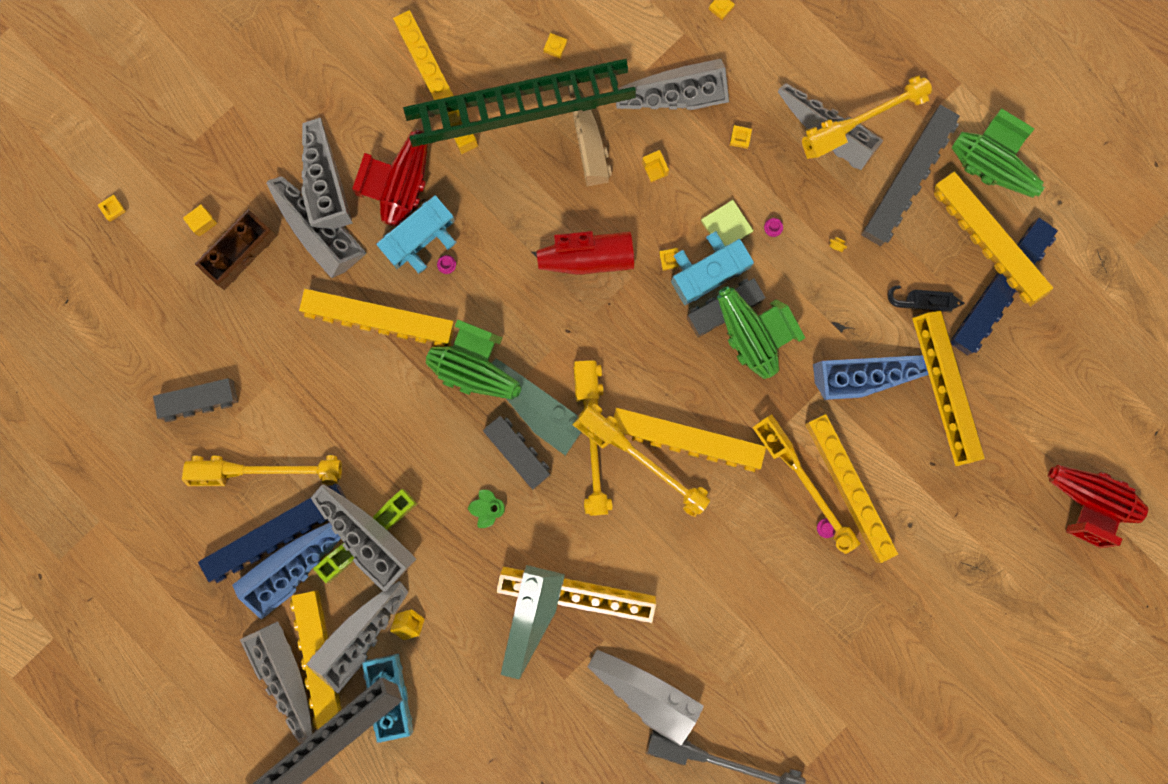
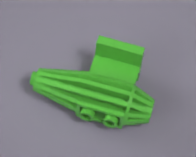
M1002 108L992 119L983 135L962 131L951 147L961 161L962 167L965 168L964 170L971 175H977L987 185L994 186L996 184L1031 198L1035 195L1039 197L1045 188L1042 186L1044 181L1016 156V153L1035 128Z
M725 287L719 291L717 299L727 327V334L730 338L727 341L733 350H737L739 355L736 357L742 366L746 365L763 379L779 372L778 348L792 339L798 342L805 339L788 305L775 299L770 303L772 308L758 316L734 288Z
M457 319L455 327L460 330L452 347H432L426 356V365L439 379L444 380L442 384L453 388L456 385L460 387L459 391L468 395L473 392L511 400L515 397L517 398L521 393L522 387H520V382L488 361L495 343L500 344L503 337Z

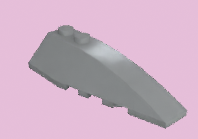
M721 59L668 70L619 87L618 90L635 87L636 98L616 102L617 109H641L642 107H648L651 109L669 108L677 110V108H686L687 110H694L729 102L725 66Z
M317 118L302 124V196L310 226L337 229L352 224L344 189L322 120Z
M324 484L311 497L322 516L332 524L331 529L335 535L338 534L344 542L342 545L346 551L349 550L353 555L355 564L384 593L417 560L375 519Z

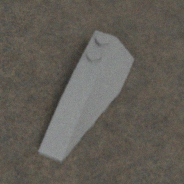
M787 83L778 90L787 106L807 129L817 127L818 130L822 128V122L832 119V122L851 119L850 117L844 119L838 116V111L833 108L831 110L825 109L822 102L818 100L807 99V94ZM858 124L846 134L848 143L832 151H834L836 156L847 160L852 167L862 170L884 140L861 124Z
M281 176L267 181L266 184L289 226L306 250L331 278L345 273L365 256L366 252L344 227L337 229L311 227L303 197L300 195L301 191Z
M398 581L385 593L382 591L364 604L324 642L322 647L306 664L335 692H340L368 656L365 654L370 646L374 647L378 641L376 637L381 629L385 630L388 626L389 616L396 613L407 596L408 591L404 585Z
M277 621L240 639L256 676L259 680H264L267 685L266 692L269 696L273 694L277 701L276 708L279 712L286 715L285 722L298 743H301L312 735L307 697L292 648L288 644L284 631Z
M596 650L587 666L605 685H608L614 691L618 698L621 697L629 705L628 708L632 712L635 711L648 727L679 746L683 744L694 727L704 707L659 678L602 651Z

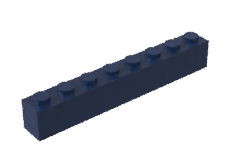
M1038 218L1031 223L1017 243V246L1035 265L1036 262H1040L1045 256L1044 250L1046 247H1050L1055 242L1056 237L1054 236L1058 230L1041 218ZM997 272L950 339L951 345L967 356L973 352L976 354L982 347L980 342L984 337L987 338L993 331L992 325L1002 318L1003 309L1011 305L1014 300L1012 296L1015 292L1018 293L1015 288L1012 289L1008 285L1007 278L1003 274Z
M333 484L329 487L346 498L339 484ZM309 498L198 561V564L208 582L220 583L227 579V574L231 572L235 574L243 570V565L250 562L253 564L261 559L260 555L266 552L270 554L278 550V545L281 543L288 544L296 539L295 535L299 533L302 535L312 530L311 526L316 523L321 525L327 522L328 519L322 516L312 499Z

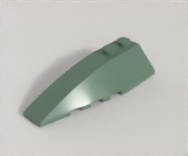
M495 358L492 364L520 382V387H522L521 393L517 398L506 400L537 436L566 456L582 434L572 425L578 416Z
M526 565L500 675L520 679L556 613L565 574Z

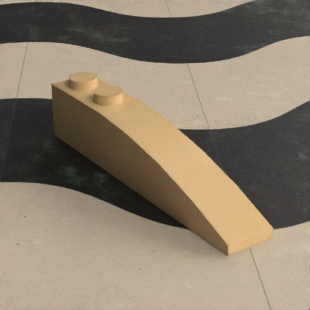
M572 85L568 86L570 100H575ZM578 86L581 98H584V95ZM591 110L573 112L586 187L609 183V176H612L610 165H606L605 160L608 158L607 147H603Z

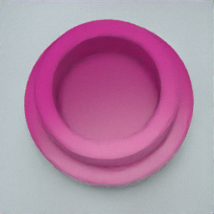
M771 218L766 221L764 231L770 237H777L783 231V224L779 219Z
M444 255L439 258L437 267L441 273L450 274L456 268V261L452 256Z
M822 519L817 524V532L821 537L831 538L834 536L836 531L828 519Z

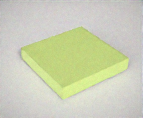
M733 200L701 219L709 235L717 231L725 246L753 233V229Z

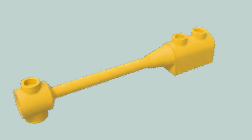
M920 75L909 79L910 84L905 87V93L853 119L832 122V119L822 122V128L818 130L817 127L806 130L807 135L802 138V146L807 159L818 158L848 143L846 134L854 129L856 125L906 100L913 102L915 105L929 101L928 95L932 92L930 82L926 78H920Z
M575 361L573 363L576 402L583 401L584 408L588 404L590 406L593 404L598 405L599 396L603 395V384H598V377L602 376L601 365H597V361ZM589 439L593 493L588 496V499H584V511L589 516L609 515L608 511L612 510V499H607V495L601 492L598 446Z
M588 404L572 424L602 449L611 444L625 452L627 451L683 495V503L685 504L683 510L690 516L696 517L697 514H701L708 506L710 499L706 497L708 495L706 489L698 487V489L692 488L688 490L635 449L616 426L617 420L611 416L605 418L601 415L602 409L598 405L593 404L590 406Z
M771 414L752 428L774 459L780 457L795 471L836 532L833 538L836 541L837 549L847 554L857 548L861 543L850 527H842L800 466L801 464L793 448L794 445L774 416Z
M328 455L326 460H321L317 466H244L222 461L223 458L221 456H211L210 461H203L204 458L201 456H192L191 461H185L182 473V481L187 486H226L227 478L245 474H317L323 484L333 485L337 484L338 480L342 477V462L337 460V456Z

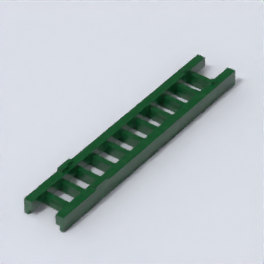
M627 58L403 107L406 121L421 118L424 133L409 136L412 147L579 110L587 111L596 109L598 106L636 98L635 87L618 90L616 75L628 73ZM608 77L612 91L600 94L596 80ZM590 81L594 95L581 98L577 84ZM572 85L575 100L562 102L559 88ZM553 89L557 103L543 106L540 92ZM535 94L538 108L525 110L521 96ZM516 97L520 112L506 114L503 100ZM497 102L501 116L488 118L485 104ZM478 106L481 120L470 122L466 108ZM459 110L462 124L451 127L448 112ZM440 114L443 128L432 131L429 117Z

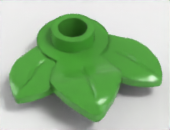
M479 490V500L471 502L468 506V511L475 517H479L478 528H487L494 524L496 518L504 514L505 504L502 500L496 499L493 492ZM494 505L497 506V511H496V512L493 511V506H494Z

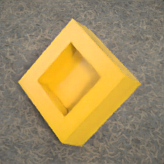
M714 0L708 9L723 21L735 4L731 0Z
M550 33L543 52L561 59L568 41L565 38Z
M734 125L730 146L748 149L752 129Z
M115 195L98 204V207L109 222L126 212Z
M678 248L659 251L662 271L680 268L678 262L673 257L679 252Z

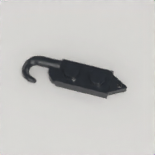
M900 285L891 287L887 294L891 305L912 310L951 313L953 309L965 304L951 292L912 290L908 293L906 301L896 300L893 293L895 290L901 289Z

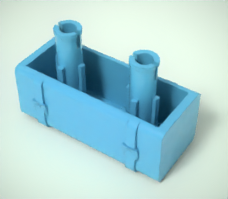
M435 195L423 203L418 210L390 233H387L376 245L396 269L408 261L417 273L420 274L427 268V265L423 263L416 253L436 237L447 250L457 243L445 230L455 222L454 217Z
M716 231L707 236L715 251L710 256L693 265L684 250L673 256L682 271L672 277L671 283L684 305L698 300L701 296L734 277L740 276L752 267L754 261L740 239L725 246Z
M399 654L364 661L362 664L367 689L383 677L398 685L403 699L402 702L373 725L377 743L410 736L413 733L412 716L409 711L408 693L404 684L403 668L400 663Z

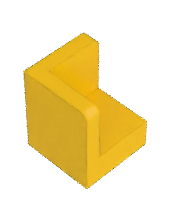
M660 150L642 158V164L650 182L668 176L669 169Z
M199 205L183 217L187 225L199 237L218 224L202 205Z
M412 609L397 613L390 631L402 640L420 636L425 619Z

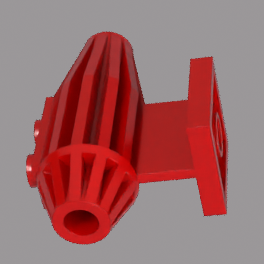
M415 130V132H411L409 136L424 132L421 130ZM409 136L392 165L375 160L372 155L364 153L352 188L358 197L363 198L366 196L379 201L381 222L393 227H397L413 213L414 209H418L421 200L418 196L420 191H424L427 182L424 180L428 144L412 147Z
M1061 465L1051 467L1047 476L1050 483L1083 506L1077 523L1068 525L1066 533L1100 549L1120 546L1123 539L1116 536L1119 524L1141 523L1148 514V506L1135 493V489L1129 487V484L1124 481L1112 479L1111 475L1100 472L1094 474Z

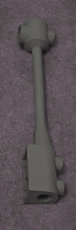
M652 730L645 753L680 765H686L687 759L705 763L709 762L775 784H805V778L801 777L802 772L790 769L789 773L785 772L782 776L767 773L708 754V752L687 741L688 736L683 744L679 746L657 731Z

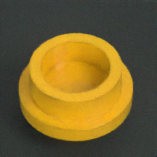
M837 237L834 240H829L831 242L830 248L843 253L844 249H847V246L844 245L846 241Z

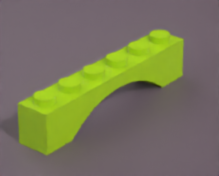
M401 489L372 518L388 531L411 511L417 503L406 490ZM340 545L318 563L313 570L325 583H330L354 562V557L349 550L346 551L344 546Z

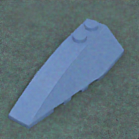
M923 355L829 360L813 364L814 381L824 400L861 398L929 375Z
M325 524L297 538L266 558L235 582L232 586L238 599L261 620L296 592V587L300 582H304L308 578V573L321 562L320 559L324 554H328L341 539L331 529L332 524Z

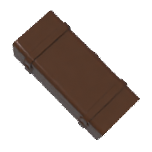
M248 209L202 255L195 265L217 286L225 290L270 245L277 235Z

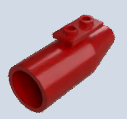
M593 231L554 235L555 244L536 250L539 270L573 275L634 270L631 231L593 235Z

